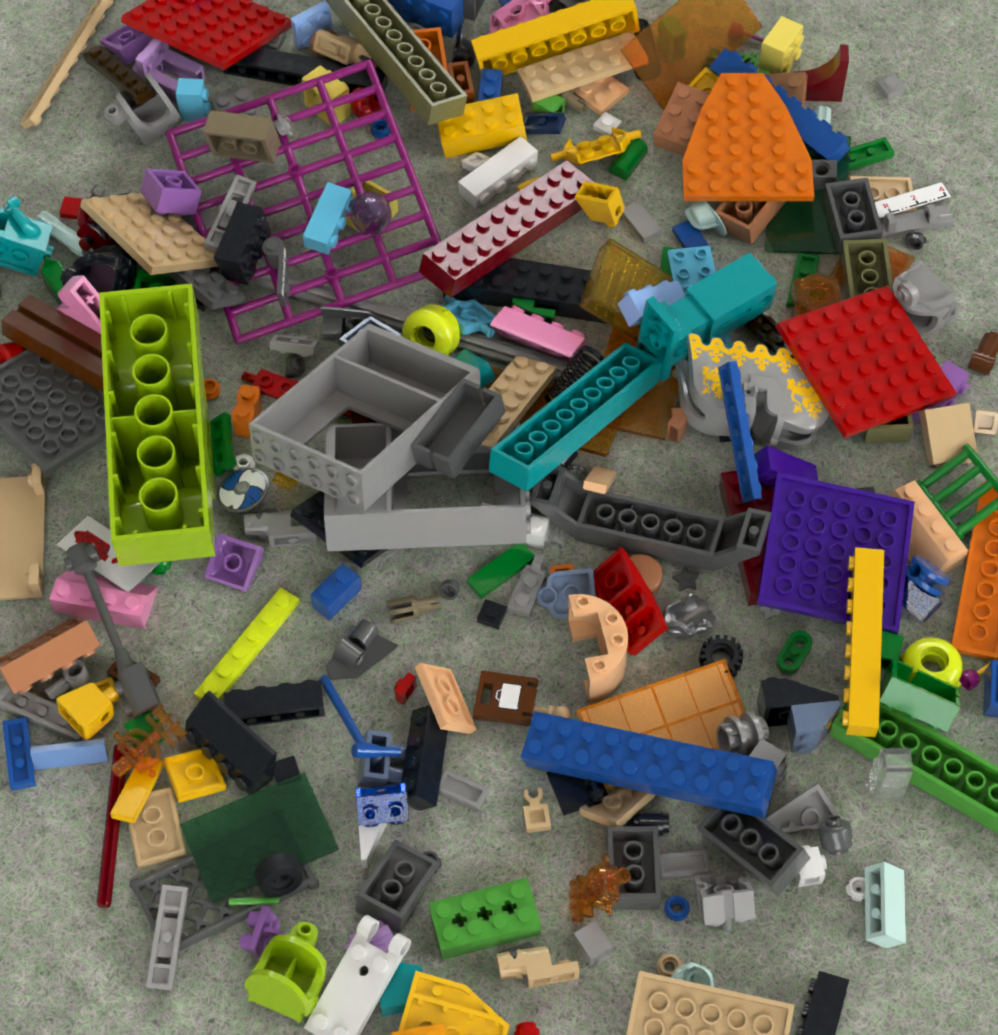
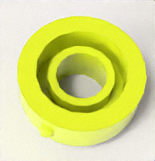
M429 304L420 307L407 317L402 327V337L449 356L459 344L460 327L456 317L448 309L440 305ZM424 326L431 329L434 333L435 343L429 342L424 337Z
M934 637L922 638L912 643L904 654H900V661L913 667L907 682L911 683L917 670H920L958 688L961 686L959 680L963 671L962 659L957 649L946 640ZM926 661L935 662L941 667L942 671H928L923 667L922 663Z

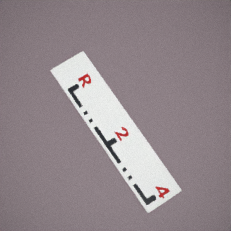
M941 182L877 201L875 205L879 218H882L886 213H899L951 196Z

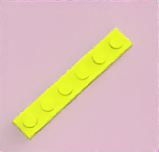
M280 587L197 688L194 696L201 700L208 691H211L221 701L224 693L230 690L298 606L300 599Z

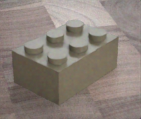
M210 110L203 133L213 156L274 164L280 140L272 118L267 116H251L245 113H228L223 110Z

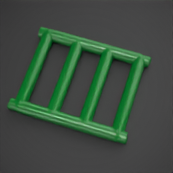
M965 444L962 447V452L923 481H916L960 540L964 538L963 534L998 509L997 497L958 527L952 520L954 516L992 488L998 493V478L969 444ZM969 458L975 465L936 495L933 496L927 489ZM981 473L987 480L985 483L947 511L939 504Z

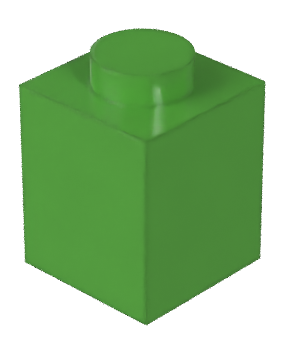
M558 95L531 103L533 105L532 113L565 112V99Z

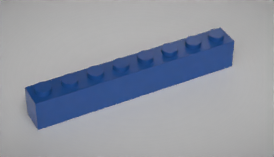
M726 48L709 66L711 71L718 77L721 73H757L756 71L758 70L752 63H744L742 56L733 50L731 53ZM765 74V76L767 77V79H768L769 82L771 83L772 80ZM771 83L786 105L804 145L823 160H837L838 163L850 149L846 142L848 138L840 131L835 133L831 130L833 127L826 120H818L816 118L817 114L810 108L805 110L801 107L802 103L796 97H788L786 95L787 91L779 84L775 87Z

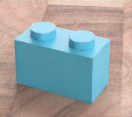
M178 79L176 99L179 114L183 121H195L206 117L207 114L209 115L211 103L207 102L209 91L208 88H205L204 79Z

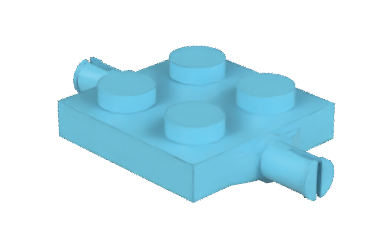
M447 295L444 297V302L448 305H443L442 307L448 309L456 317L461 334L470 335L480 331L488 338L495 334L490 324L496 316L475 299L459 301L453 297L449 298Z

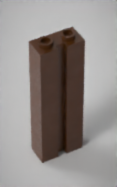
M31 294L18 304L19 308L16 311H10L1 320L3 336L104 393L100 333Z

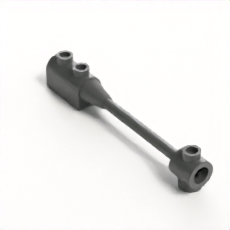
M86 542L71 546L66 551L68 557L63 560L69 572L74 570L76 575L84 576L115 651L117 678L119 680L114 683V686L119 696L125 695L127 702L123 704V708L127 716H133L135 719L149 712L155 715L163 711L164 708L147 668L141 661L134 664L129 653L123 647L92 572L97 567L96 562L101 561L94 543L89 545Z

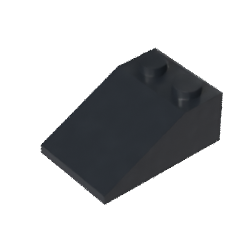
M770 677L761 680L757 705L759 716L766 721L768 727L787 725L791 705L837 701L839 696L787 678L778 679L777 677Z

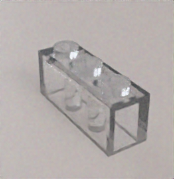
M890 748L879 750L877 758L873 760V768L870 769V778L867 779V792L872 793L873 802L903 801L913 773L911 749Z

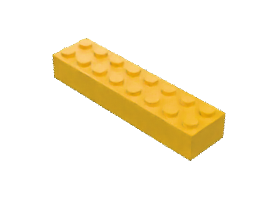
M590 0L566 9L557 10L545 16H539L527 22L518 23L506 29H499L488 35L479 36L471 40L480 73L482 69L503 70V76L517 72L519 68L629 31L633 33L638 32L640 27L634 0Z

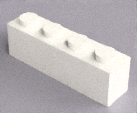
M520 136L458 181L459 195L475 209L480 205L487 204L491 197L497 193H502L506 186L518 181L525 172L531 171L538 164V150Z

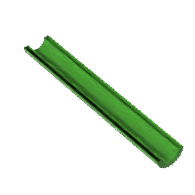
M280 897L229 898L228 902L229 905L279 904Z

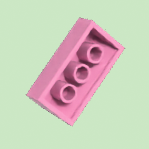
M504 306L490 324L494 331L502 337L570 362L575 357V354L578 353L582 345H588V341L584 338L583 333L577 330H572V332L564 330V326L557 322H552V324L546 323L543 317L532 314V316L526 315L523 309L512 306V308Z
M68 570L60 575L55 581L49 598L53 611L102 621L84 576L76 575L74 571L69 572ZM94 575L113 623L145 629L158 587L138 583L127 592L106 577Z

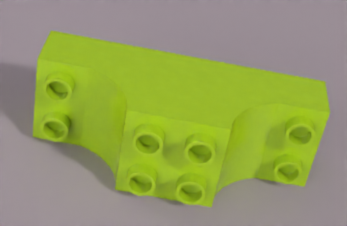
M191 283L100 292L111 542L119 566L216 556L212 499L216 498L211 425L201 356L199 314L193 285Z

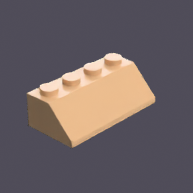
M915 480L896 489L889 495L915 501L908 562L912 564L911 559L915 555L930 561L944 573L964 564L968 549Z

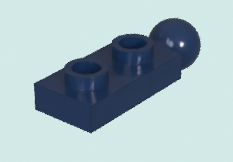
M526 113L523 119L526 134H561L566 117L564 113Z

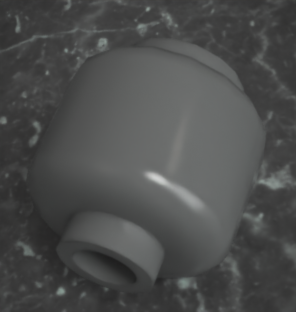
M835 815L827 817L826 821L819 826L821 846L824 850L828 851L831 855H841L848 852L854 842L849 821Z

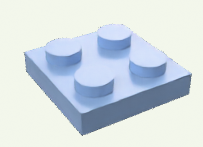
M326 0L291 18L294 43L298 50L310 46L311 36L317 30L326 28L333 30L330 5Z

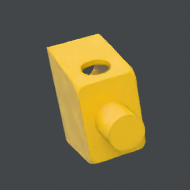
M584 181L575 195L576 201L591 220L605 223L609 228L615 227L618 224V220L625 209L618 187Z
M88 683L56 698L58 713L85 741L90 740L113 719L112 702L119 698V694L113 686L101 692L94 683Z

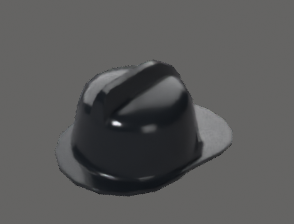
M460 25L455 38L451 63L468 61L469 67H472L476 58L472 42L462 36L463 26Z

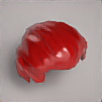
M362 87L355 88L352 92L361 90V89H363V88H362ZM375 94L350 102L352 112L357 118L382 110L379 101L374 100Z

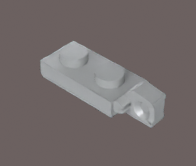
M536 554L532 565L526 564L525 569L523 568L507 606V611L530 618L537 601V591L543 586L546 579V570L542 569L545 564V556Z

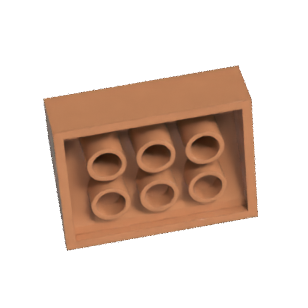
M74 616L0 658V676L12 693L18 692L20 695L29 691L32 688L31 684L38 680L44 682L53 677V672L57 669L62 668V670L73 666L75 664L74 660L82 655L84 658L97 652L96 648L100 646V643L88 621Z

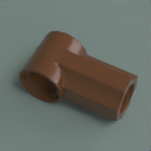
M993 331L985 332L978 349H975L972 354L968 368L988 376L990 375L998 352V333Z

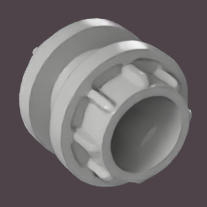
M752 712L742 713L740 718L736 716L726 717L723 723L719 724L716 733L717 742L722 751L746 755L747 752L751 754L761 738L768 743L770 739L766 721L761 716H756Z

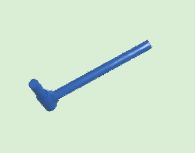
M327 675L320 677L319 680H321L324 690L355 742L351 749L354 758L399 757L401 755L400 747H386L367 743Z

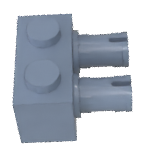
M367 730L363 736L367 743L386 747H400L401 755L399 757L379 756L378 758H360L358 786L383 788L387 782L401 783L403 769L390 767L389 764L390 758L405 760L407 746L392 744V733Z

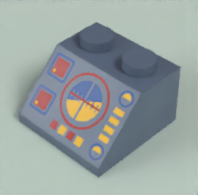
M840 700L791 705L786 725L788 737L790 736L791 752L808 754L817 749L831 731L832 723L840 710Z

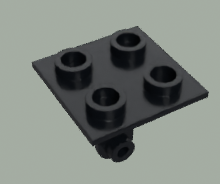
M546 772L563 816L580 811L579 808L584 805L591 807L600 804L603 797L608 796L603 783L591 781V779L585 780Z

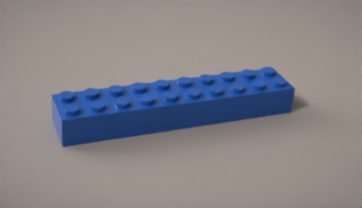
M534 711L521 753V759L530 768L585 780L591 779V781L764 819L777 774L774 761Z

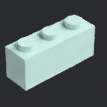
M887 862L865 867L866 940L883 948L906 943L904 870Z

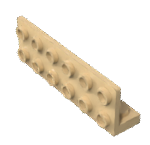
M32 463V473H28V476L0 478V601L42 598L44 594L46 475L41 472V469L35 463Z

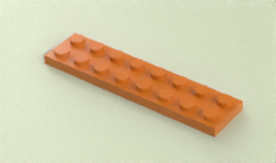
M994 488L978 499L976 513L998 497V493ZM998 509L972 529L951 642L959 654L990 661H998Z

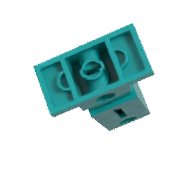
M748 253L686 288L685 297L671 305H668L666 301L658 302L652 296L645 303L636 348L662 360L660 380L663 382L670 377L672 366L687 357L688 334L699 335L701 340L709 345L714 337H723L769 310L778 283L774 276L762 267L761 262L755 259L751 253Z

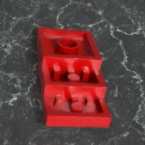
M620 547L593 570L596 597L612 605L622 616L628 632V653L636 656L668 629L662 613L649 587L624 548Z

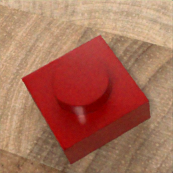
M408 672L403 679L400 678L396 682L394 691L397 702L403 705L406 703L417 687L416 676Z

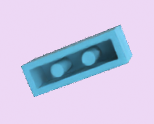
M327 182L303 234L304 247L329 255L331 248L336 247L338 242L337 235L340 230L344 229L347 221L346 215L353 210L355 204L352 190Z

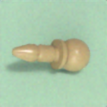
M550 705L549 709L534 706V711L571 719L569 709L564 706L555 708V706Z

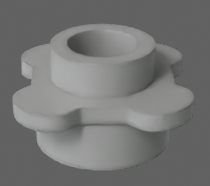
M278 113V119L274 121L277 131L282 136L287 133L292 136V122L287 116L283 118Z

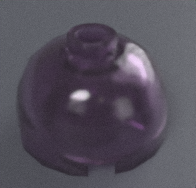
M364 192L349 202L348 210L352 208L353 213L350 218L362 234H371V237H375L388 227L392 218L389 202L380 194Z

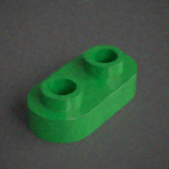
M799 630L789 636L778 654L776 662L777 668L782 673L794 674L800 669L812 648L813 640L810 634ZM796 643H802L804 646L801 648L797 647ZM790 661L793 665L787 666L784 662Z

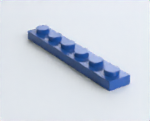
M732 361L718 367L743 504L761 499L762 487L757 474L758 465L753 452V439L749 430V416L746 414L745 394L742 391L740 381L741 372L738 369L737 361Z

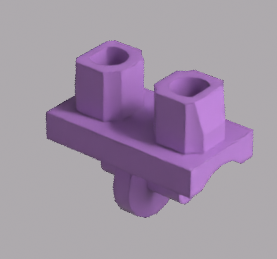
M262 906L261 911H250L247 924L251 928H255L253 934L244 933L239 942V945L244 950L252 952L259 959L270 939L276 935L284 934L279 930L281 923L277 921L278 916L273 914L268 906Z

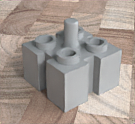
M744 869L724 871L722 875L715 876L714 873L693 876L696 905L699 912H701L705 926L722 925L723 931L732 930L731 919L737 923L756 919L754 891L750 882H748Z

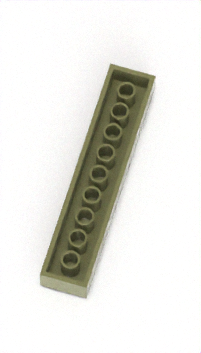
M326 0L335 14L427 125L463 115L467 100L466 93L387 0Z
M887 239L843 240L840 261L845 299L887 285L892 291L893 279ZM912 414L863 431L864 443L910 442L914 429Z

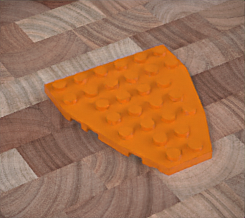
M764 73L720 74L701 108L682 160L683 201L814 200L811 157L786 105Z

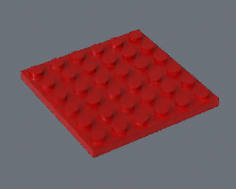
M147 0L123 14L121 23L222 70L232 66L292 27L290 18L282 13L270 10L267 6L259 5L252 0Z
M888 285L781 321L776 326V329L843 438L953 399L957 394Z

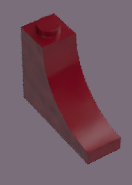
M840 44L835 56L820 67L806 71H793V73L806 72L808 75L805 101L842 102L849 64V45Z

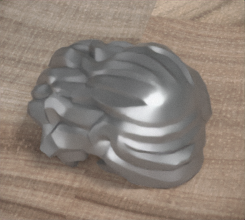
M693 593L685 598L682 605H680L682 603L681 599H678L668 604L662 611V616L668 627L666 633L680 640L693 638L695 635L702 634L717 624L715 615L711 614L713 611L709 609V603Z

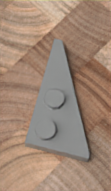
M815 783L786 802L784 806L782 805L768 814L765 818L785 833L802 831L804 829H819V826L826 821L827 817L839 815L819 783Z

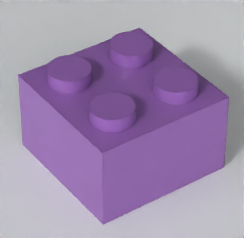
M146 169L140 190L141 194L158 214L176 213L182 216L196 214L202 192L185 171Z

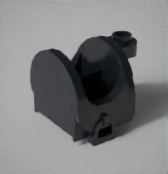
M108 244L98 248L93 253L85 254L76 259L72 266L63 270L60 280L64 286L71 277L84 275L98 293L131 290L138 262L120 245Z

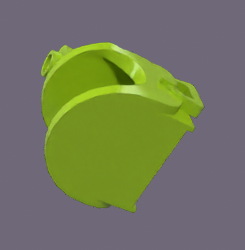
M299 922L294 925L289 935H276L270 939L255 968L245 980L244 988L249 992V1002L253 1001L296 1020L299 1024L304 1015L307 1018L310 1017L321 998L319 995L326 976V960L314 947L318 940V930L315 925L310 922Z

